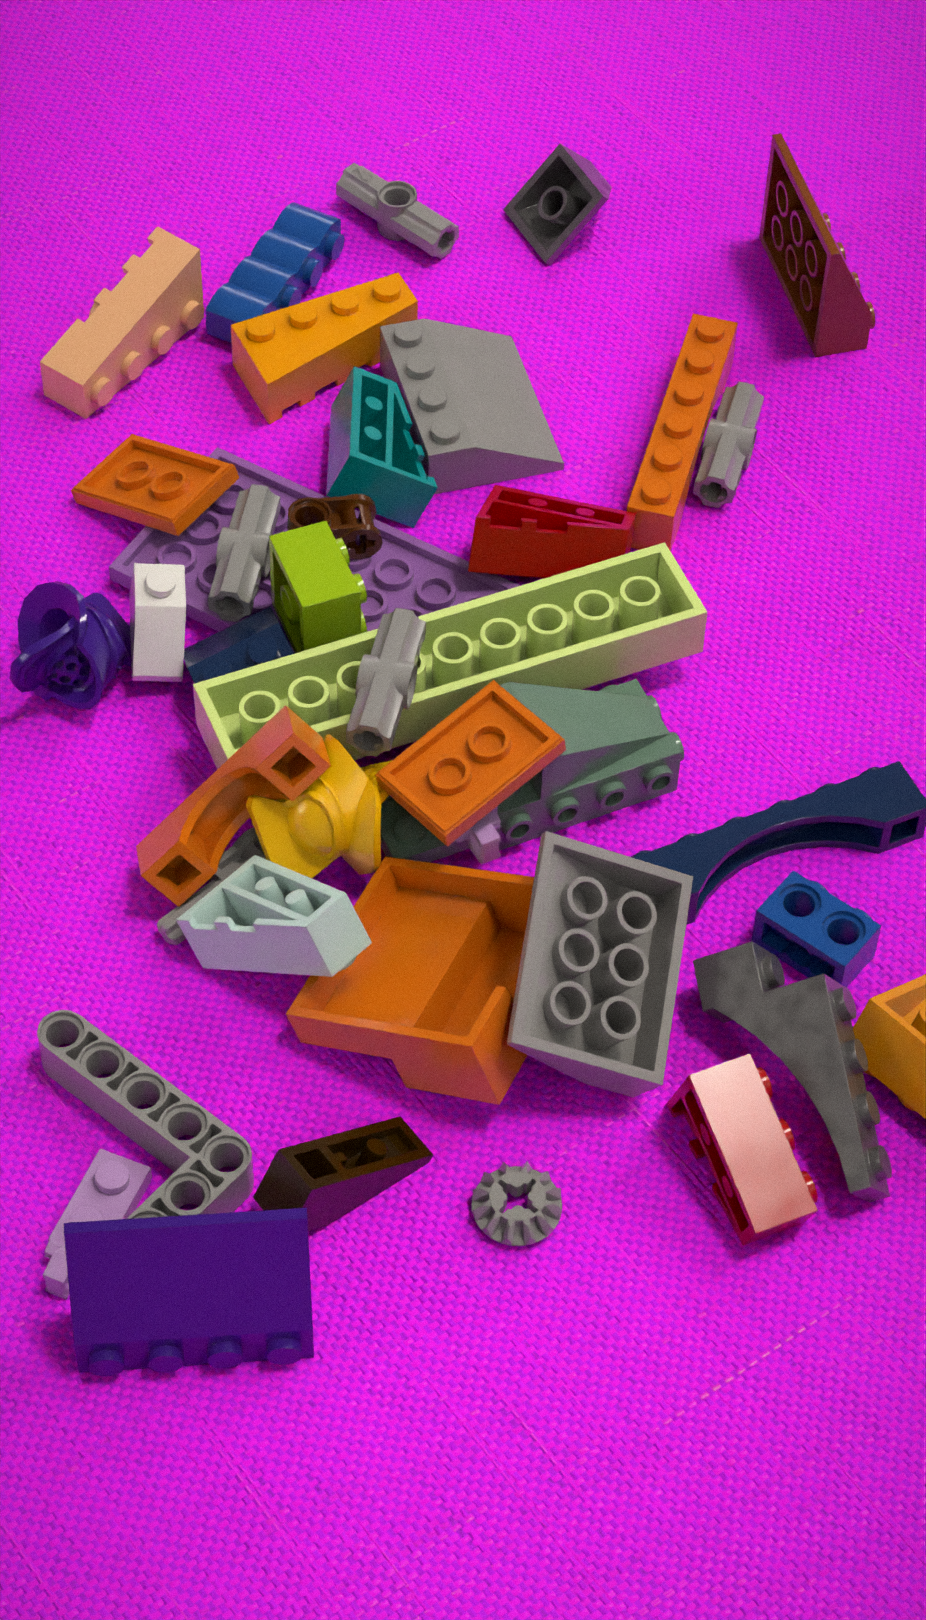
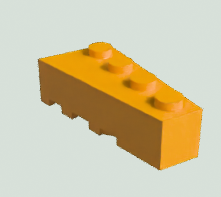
M398 272L231 324L233 366L268 424H271L282 418V410L297 403L301 407L314 400L315 392L332 382L337 386L344 383L354 366L359 368L365 364L372 367L380 362V326L418 320V300Z

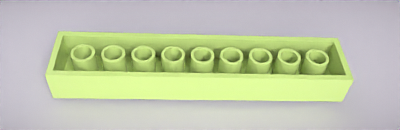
M664 542L418 616L419 619L426 622V634L420 656L417 660L415 691L409 709L403 708L391 749L420 739L493 680L499 685L507 682L582 690L703 652L707 610ZM378 629L193 684L196 724L216 768L218 769L285 705L321 737L324 738L325 735L330 734L336 738L354 760L367 757L368 755L359 754L354 746L346 743V730L356 701V682L359 666L363 655L371 654Z

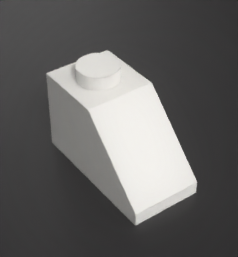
M134 563L129 595L132 681L182 682L186 623L185 566Z

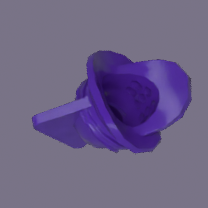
M59 581L40 584L24 598L18 617V642L21 654L11 663V682L19 691H34L35 695L46 701L53 697L77 709H91L100 701L105 686L113 678L116 679L115 675L120 669H123L122 666L127 665L131 667L130 626L102 594L92 593L84 598L71 584Z

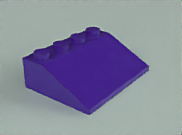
M307 1208L64 1223L73 1339L79 1373L91 1372L98 1376H113L121 1373L123 1370L147 1368L157 1372H173L182 1368V1366L208 1364L215 1368L225 1369L236 1367L242 1362L269 1361L274 1364L286 1365L295 1363L301 1358H314Z

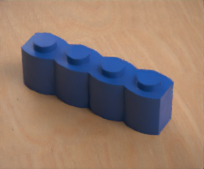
M295 202L286 206L277 218L273 228L261 236L251 255L245 257L238 264L228 283L223 284L209 301L205 310L207 334L231 343V324L299 304L301 296L310 286L314 287L317 285L322 276L323 268L332 259L336 260L342 252L345 238L341 234V219Z

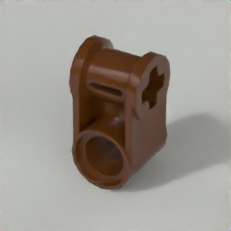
M364 494L326 498L305 497L296 500L288 508L287 531L327 521L335 539H343L351 559L369 558L376 554L383 544L381 532L374 526L373 521L377 513L375 502ZM355 508H358L360 512L358 518H356ZM357 535H359L360 545H357L355 542Z

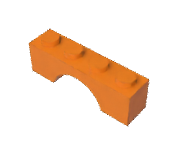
M285 705L136 845L141 877L180 907L217 872L220 859L228 843L238 829L250 818L246 807L248 796L257 795L274 800L288 799L294 801L331 766L323 737Z

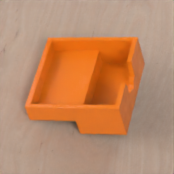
M385 856L353 906L372 944L356 956L355 961L348 968L339 971L333 977L310 975L286 1013L300 1042L392 1059L406 1088L500 1105L528 1056L507 1045V1038L534 877Z

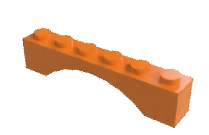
M694 313L692 315L627 505L628 512L637 513L631 548L640 550L665 542L669 550L672 551L703 436L713 408L720 395L724 392L733 364L737 322Z

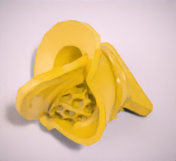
M328 734L324 736L323 740L331 766L294 801L288 799L274 800L257 795L248 796L246 807L266 860L309 878L315 877L340 856L359 875L376 872L380 866L381 804L389 795L377 785L375 774L392 760L359 767L343 745L336 738Z

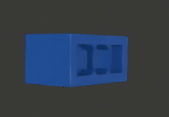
M792 871L756 910L751 941L776 955L778 959L808 978L826 974L844 987H848L875 956L881 925L873 921L863 910L853 908L830 894L820 883L809 881L797 872Z

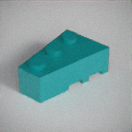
M355 366L352 368L331 406L326 496L340 497L351 494H364L375 502L376 515L414 528L438 487L434 477L426 476L421 462L425 454L422 446L414 444L409 430L413 423L397 382Z

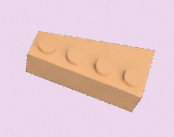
M158 226L148 236V242L152 245L141 258L133 254L122 266L123 272L126 275L115 288L110 291L104 287L94 298L89 318L85 322L77 318L40 361L44 395L85 419L101 406L108 404L120 389L131 380L138 378L149 364L160 355L167 353L178 339L190 329L196 328L204 318L200 249Z

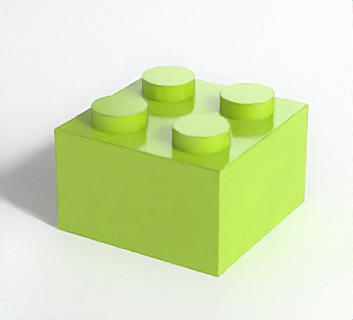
M327 521L269 536L272 605L295 653L367 632L366 621L361 610V604L367 602V593L363 579L359 573L352 574L349 568L350 560L347 547L342 538L335 539Z

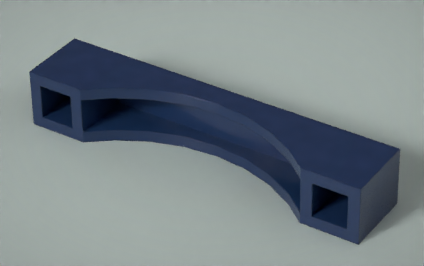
M898 761L881 768H869L859 776L837 784H825L814 792L796 799L778 801L768 809L752 815L734 817L723 825L705 832L687 834L677 842L652 851H640L634 854L632 858L693 876L686 923L688 925L695 922L704 904L724 882L743 868L766 857L791 850L816 847L852 848L879 854L922 838L926 827V799L903 765Z

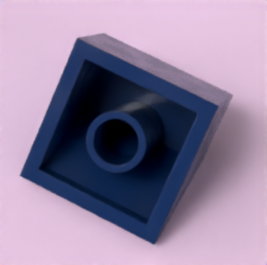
M270 606L185 648L184 660L194 683H198L294 654Z

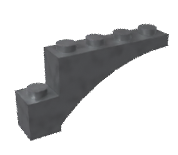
M748 942L693 960L703 1012L723 1023L734 1020L754 1034L784 1062L805 1088L823 1118L839 1154L849 1192L868 1202L890 1197L886 1179L891 1178L892 1168L886 1150L882 1145L878 1144L874 1125L879 1124L880 1114L874 1096L866 1090L863 1072L868 1070V1060L862 1043L859 1039H855L851 1019L856 1018V1006L849 989L826 974L783 986L785 978L779 959L776 955L754 942Z

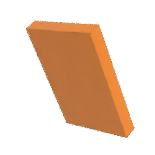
M131 434L75 485L71 492L77 504L179 536L239 479V475L234 464Z
M493 680L379 770L375 777L379 787L384 789L388 795L448 847L565 752V739Z

